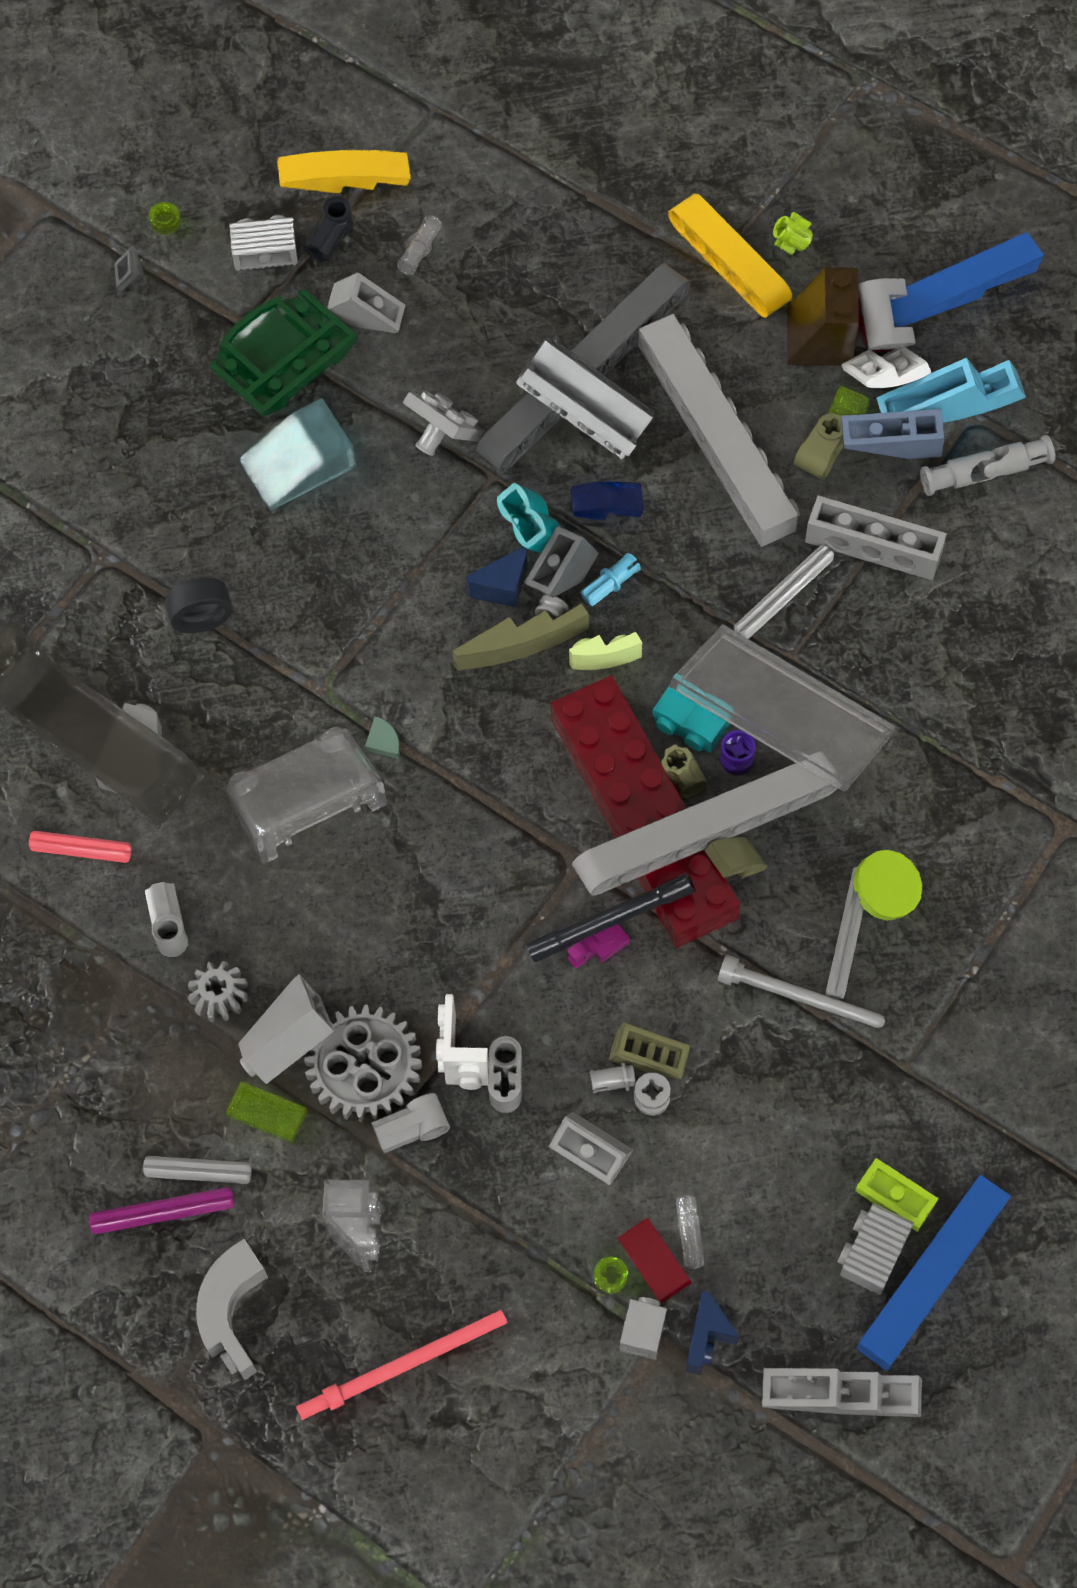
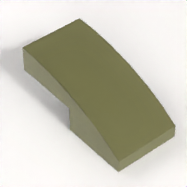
M731 837L711 842L704 850L724 878L738 874L740 878H744L764 871L768 867L747 838Z

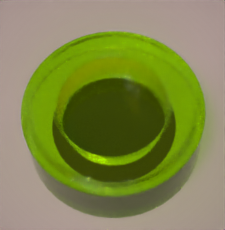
M161 202L154 205L149 211L150 226L156 233L163 235L171 234L180 227V212L174 204Z

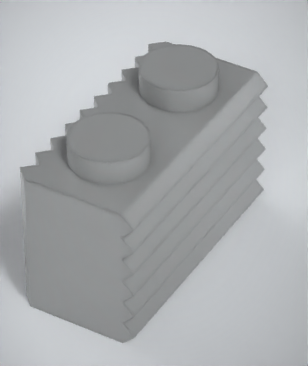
M275 215L270 217L269 220L259 221L246 218L239 220L237 223L229 224L231 251L235 270H252L253 268L258 269L260 267L264 269L266 266L271 268L272 266L277 267L280 265L283 267L284 265L298 264L293 217L286 218L281 215Z
M875 1203L872 1204L869 1213L862 1210L853 1228L859 1234L853 1245L846 1242L837 1261L843 1265L840 1276L863 1288H867L877 1295H881L914 1222Z

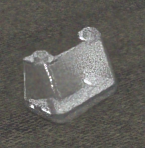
M340 727L331 728L322 737L249 772L242 771L236 773L229 779V784L226 787L227 796L262 864L278 858L276 848L281 842L284 841L286 846L291 844L292 835L352 807L356 813L361 810L360 804H367L373 812L387 805L384 784L351 732Z

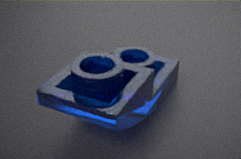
M593 482L572 486L570 490L573 515L577 517L604 521L609 513L640 518L645 510L642 488L639 483Z

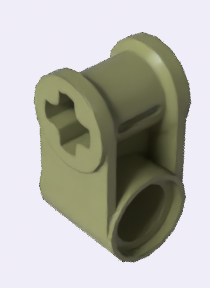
M830 413L823 415L818 420L795 456L793 463L795 467L821 480L827 477L836 458L844 447L842 417L840 415Z

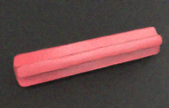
M32 831L29 838L30 850L36 852L123 863L129 862L132 854V847L128 842L42 831Z

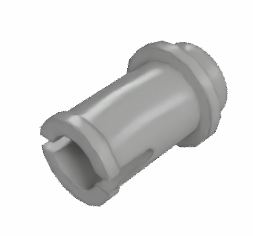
M622 1062L620 1067L590 1070L593 1094L625 1088L626 1091H629V1087H633L636 1084L633 1065L625 1066V1062Z

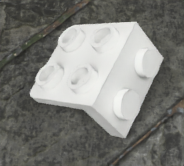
M446 994L445 1004L438 1005L440 1038H444L437 1039L436 1044L438 1072H444L446 1085H459L461 1088L468 1090L479 1089L481 1085H488L489 1060L487 1048L455 1047L456 1011L453 994Z

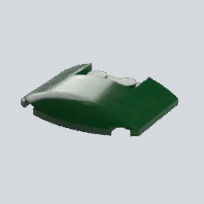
M305 289L298 290L300 297L282 300V296H278L245 315L222 339L219 344L220 352L218 353L216 363L213 360L211 361L210 369L262 416L272 414L288 406V400L331 364L336 366L358 340V335Z

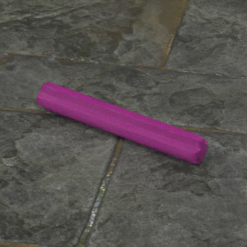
M225 1187L94 1212L89 1215V1226L93 1234H100L231 1209L234 1207V1196L231 1188Z

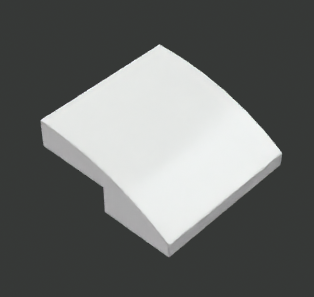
M905 347L896 348L881 357L873 351L867 350L841 364L844 371L870 388L899 386L931 374L927 361Z

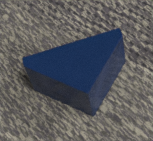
M523 546L466 576L467 593L470 598L516 607L528 568L527 550Z

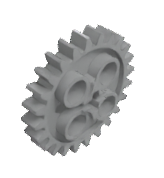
M364 1005L362 1014H356L355 1009L351 1006L349 1007V1017L346 1018L340 1012H335L337 1022L335 1024L331 1023L334 1032L309 1051L314 1056L304 1058L306 1066L312 1068L305 1072L307 1080L314 1081L310 1085L312 1093L321 1092L318 1097L321 1105L331 1101L329 1108L332 1114L343 1108V1116L346 1120L351 1116L352 1112H357L359 1122L363 1121L365 1112H370L373 1119L378 1120V1110L382 1108L388 1115H391L390 1104L394 1102L403 1107L404 1102L401 1094L410 1096L414 1094L413 1088L408 1083H419L420 1081L419 1075L413 1071L422 1069L421 1060L415 1058L421 1054L420 1046L412 1045L416 1041L415 1033L405 1034L408 1030L406 1021L395 1025L397 1018L394 1012L385 1019L382 1007H379L375 1014L371 1015L368 1005ZM364 1034L367 1036L363 1044L353 1045L349 1042L353 1035ZM339 1046L345 1048L349 1055L345 1052L337 1051L336 1048ZM391 1051L398 1055L391 1063H384L379 1060L380 1056L385 1052ZM368 1058L371 1067L367 1064H362L360 1068L357 1066L356 1059L360 1062H365ZM336 1063H344L348 1066L346 1071L340 1075L329 1072L330 1068ZM378 1072L385 1075H390L391 1078L389 1080H386L382 1078ZM366 1081H374L378 1084L377 1088L370 1093L359 1090L360 1086Z

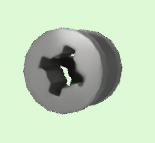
M647 1073L637 1080L634 1101L640 1112L655 1116L667 1109L671 1091L668 1080L658 1073Z

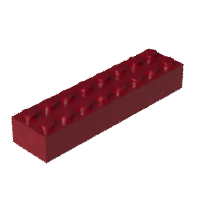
M612 675L550 703L551 721L615 838L687 809ZM704 850L638 877L645 892L655 889L659 884L686 872L692 878L696 892L672 903L654 908L676 949L739 919L740 902L727 879L721 875Z

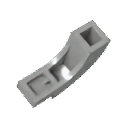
M245 1239L225 1251L210 1267L201 1284L196 1307L199 1333L209 1354L213 1358L225 1350L226 1352L220 1356L232 1375L239 1371L244 1380L257 1373V1370L233 1333L232 1316L239 1299L247 1291L268 1278L263 1266Z

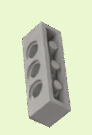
M818 495L808 521L805 543L818 547L826 545L832 551L933 581L947 533Z

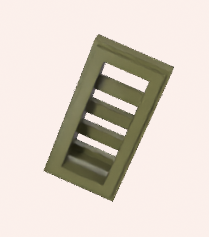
M623 1022L616 1031L608 1061L622 1066V1062H625V1066L633 1065V1069L658 1073L665 1077L681 1080L691 1045ZM627 1040L633 1041L630 1052L624 1050ZM641 1043L647 1045L644 1057L638 1055ZM656 1047L661 1048L658 1062L653 1060ZM675 1051L672 1067L666 1065L669 1052Z

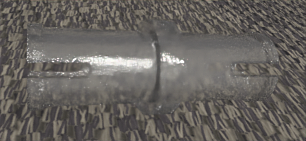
M426 215L417 232L412 234L407 240L408 247L397 262L398 269L404 274L410 275L411 273V275H414L423 257L427 256L432 250V242L442 228L441 221L435 216L430 215L428 217Z

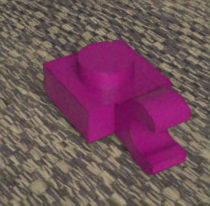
M617 924L574 944L567 950L569 953L567 960L574 969L582 966L593 956H596L602 963L627 946L630 938Z

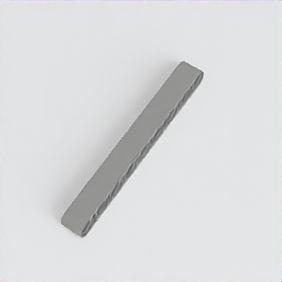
M817 754L591 848L579 855L573 861L572 866L589 893L595 896L704 850L713 841L734 837L821 800L836 791L842 782L823 754Z

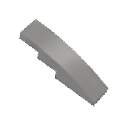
M764 1368L762 1406L764 1408L850 1415L921 1417L922 1378L920 1376L881 1375L879 1372H841L839 1369Z

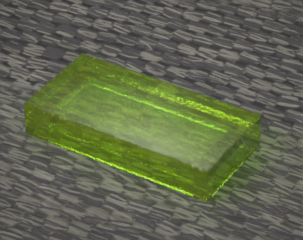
M241 1081L226 1111V1116L293 1143L305 1118L307 1108Z

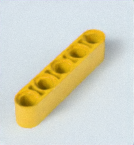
M699 194L691 195L669 210V219L674 228L760 316L766 318L792 300V292L788 284Z

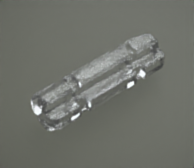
M694 1196L678 1197L676 1208L677 1215H680L678 1223L682 1249H685L683 1252L684 1266L687 1269H697L703 1267L704 1255L703 1250L700 1249L702 1247L699 1218L698 1215H695L697 1213L696 1198Z

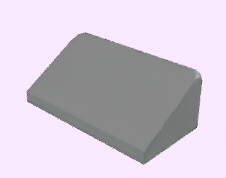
M573 1112L565 1116L549 1145L551 1149L608 1185L612 1184L633 1151L629 1146Z

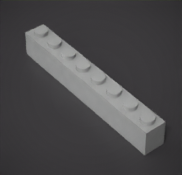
M671 314L640 328V350L759 545L763 547L796 532L797 521L800 516L797 504L792 498L788 499L785 495L781 478L777 473L772 474L764 451L760 447L756 448L752 441V434L748 425L745 422H740L736 415L737 411L730 397L725 398L717 375L714 372H709L702 351L699 348H694L692 345L690 333L684 323L679 324L675 315Z

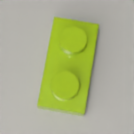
M875 1158L855 1189L857 1193L871 1202L914 1222L912 1229L917 1232L939 1199L877 1158Z

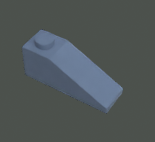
M941 409L842 416L845 449L906 459L942 457L944 431Z

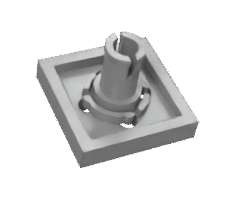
M423 391L422 394L409 392L403 401V404L429 421L427 428L415 445L430 456H434L445 434L453 439L479 442L485 432L484 429L477 425L478 419L463 410L458 412L451 407L453 402L440 393H436L434 396L427 391Z

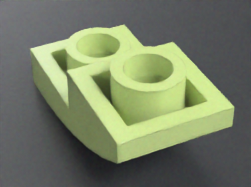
M636 632L627 636L619 635L612 639L608 645L604 644L600 635L592 639L584 638L569 649V664L574 670L606 669L623 665L642 657V641Z

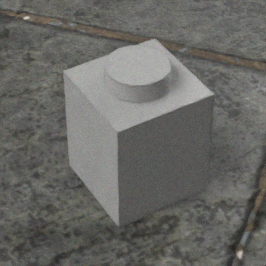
M640 1297L639 1301L630 1299L620 1340V1351L656 1360L667 1308L660 1307L661 1303L651 1298Z

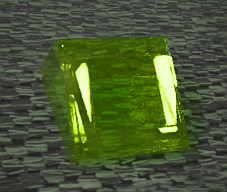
M840 386L828 414L834 413L841 417L866 414L870 399L863 394Z

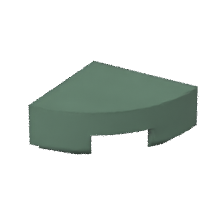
M374 717L365 744V750L399 759V740L393 727L385 720Z

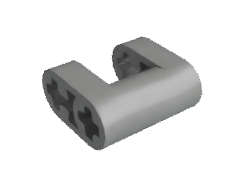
M884 278L859 283L858 289L869 350L896 349L916 344L913 327L894 326L890 300L907 296L905 279Z

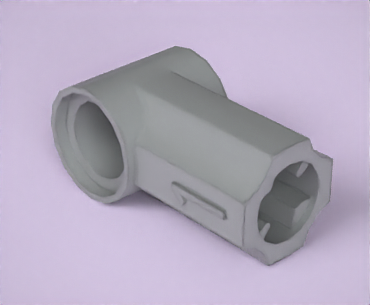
M160 882L152 884L149 889L145 890V896L154 940L159 952L164 956L177 957L187 949L188 937L184 929L176 887L174 883ZM167 933H177L174 938L163 939Z
M434 1093L420 1096L411 1101L406 1109L372 1122L383 1153L418 1139L421 1141L432 1140L450 1129L439 1099Z

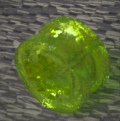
M610 1256L598 1262L594 1272L595 1283L598 1288L610 1294L617 1293L624 1288L627 1283L628 1271L627 1266L622 1260ZM609 1266L615 1267V1272L622 1274L620 1279L615 1278V1283L613 1284L607 1283V1277L600 1276L602 1271L607 1272V1267Z

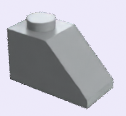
M358 272L334 283L327 309L350 326L396 333L399 332L405 304Z

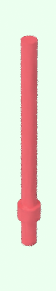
M499 1310L338 1387L335 1383L323 1389V1394L296 1406L301 1420L329 1407L332 1411L345 1405L344 1400L507 1324L506 1318L502 1310Z

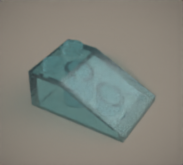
M322 398L293 412L239 458L240 463L270 511L357 467L352 443Z

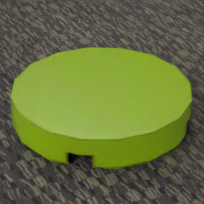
M876 851L862 860L855 870L853 881L855 893L858 892V896L861 899L859 902L863 909L872 916L886 921L904 917L913 911L921 900L923 886L918 870L912 861L895 851Z

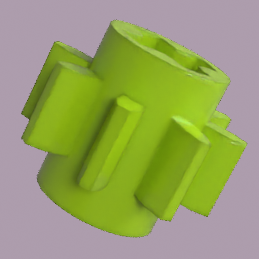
M792 212L790 218L787 216L781 217L773 229V236L777 238L774 244L791 255L794 254L795 249L798 251L805 250L812 240V231L808 229L811 222L795 212Z

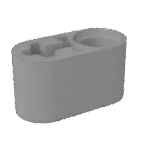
M509 1036L495 1039L489 1048V1099L492 1107L502 1113L516 1110L522 1100V1050L519 1042ZM505 1051L515 1055L514 1060L509 1063H501L496 1058ZM502 1078H508L509 1092L507 1097L501 1096Z

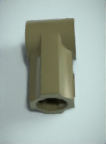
M675 744L665 750V756L661 763L681 798L692 797L707 787L708 782L694 755L688 748H681Z

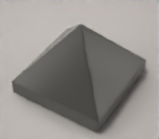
M130 247L114 263L116 286L119 291L124 290L145 275L136 249Z

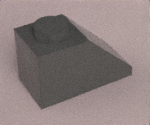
M557 526L524 584L553 598L583 582L599 553L584 537Z

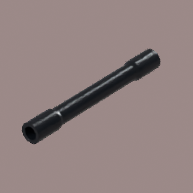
M686 872L659 884L655 889L594 916L527 943L529 954L534 962H538L563 951L567 946L653 908L672 903L696 892L692 878Z

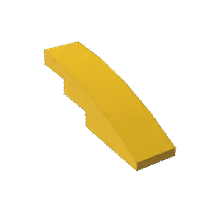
M338 150L279 157L277 161L280 187L340 194L344 186L374 190L377 182L407 186L411 179L408 155L403 152Z

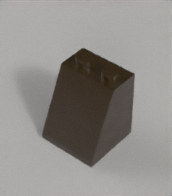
M824 267L787 307V365L842 366L841 364L853 358L859 324L858 268Z

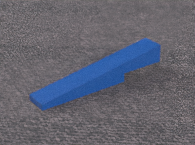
M1025 232L906 287V297L890 300L894 326L903 327L982 298L984 291L989 288L1036 272L1044 254L1028 232Z
M979 1175L860 1340L856 1348L859 1352L888 1372L1008 1202L1011 1195L982 1175Z

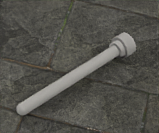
M725 955L717 979L718 982L730 986L731 983L739 984V982H743L875 1028H881L885 1024V1018L881 1014L744 968L745 964L739 962V958Z

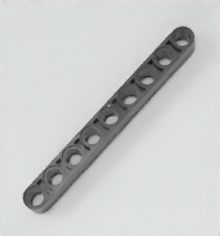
M666 263L661 264L571 352L603 375H606L639 343V329L665 318L685 298L691 287V282ZM527 393L484 434L478 442L476 452L499 471L505 472L553 427L562 416L530 393Z

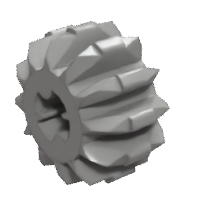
M223 960L219 968L215 969L214 964L208 962V971L203 972L196 969L195 975L198 980L189 981L188 988L192 993L188 996V1000L191 1005H196L195 1012L198 1016L207 1013L208 1020L214 1022L217 1015L221 1014L223 1020L228 1022V1012L232 1010L234 1013L240 1014L242 1010L239 1003L248 1001V995L244 991L248 987V983L245 978H240L241 971L238 967L229 970L228 963ZM221 987L223 993L215 996L214 989Z

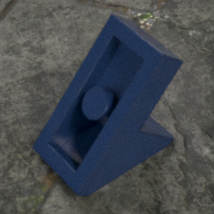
M702 1291L686 1366V1372L701 1375L703 1364L710 1366L715 1343L707 1342L708 1339L735 1345L738 1344L739 1340L737 1332L710 1292Z

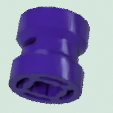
M743 730L730 731L722 740L720 763L722 768L732 775L745 774L754 764L756 743L748 732Z

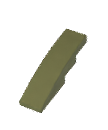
M580 604L552 620L545 610L518 627L509 617L453 650L454 666L458 671L494 666L528 657L554 647L588 630L589 613Z

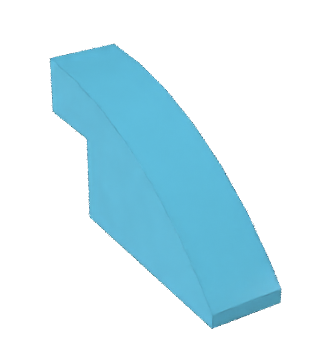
M964 358L921 379L877 397L881 413L941 409L942 421L944 423L1006 406L1026 398L1017 369L1010 360L978 373L970 361Z

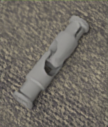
M1043 435L1037 441L1025 444L1020 441L995 448L992 451H983L947 461V464L930 469L927 466L921 467V483L926 495L931 496L935 491L953 487L957 489L991 480L996 476L1026 471L1029 466L1046 462L1048 465L1052 464L1055 461V449L1051 438L1048 435ZM976 465L979 467L980 473H972Z

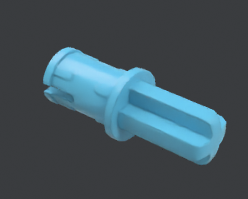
M627 553L609 569H602L600 576L581 590L582 600L589 606H594L612 591L617 592L620 590L621 584L641 570L639 563H636L634 566L632 565L637 559L632 554Z

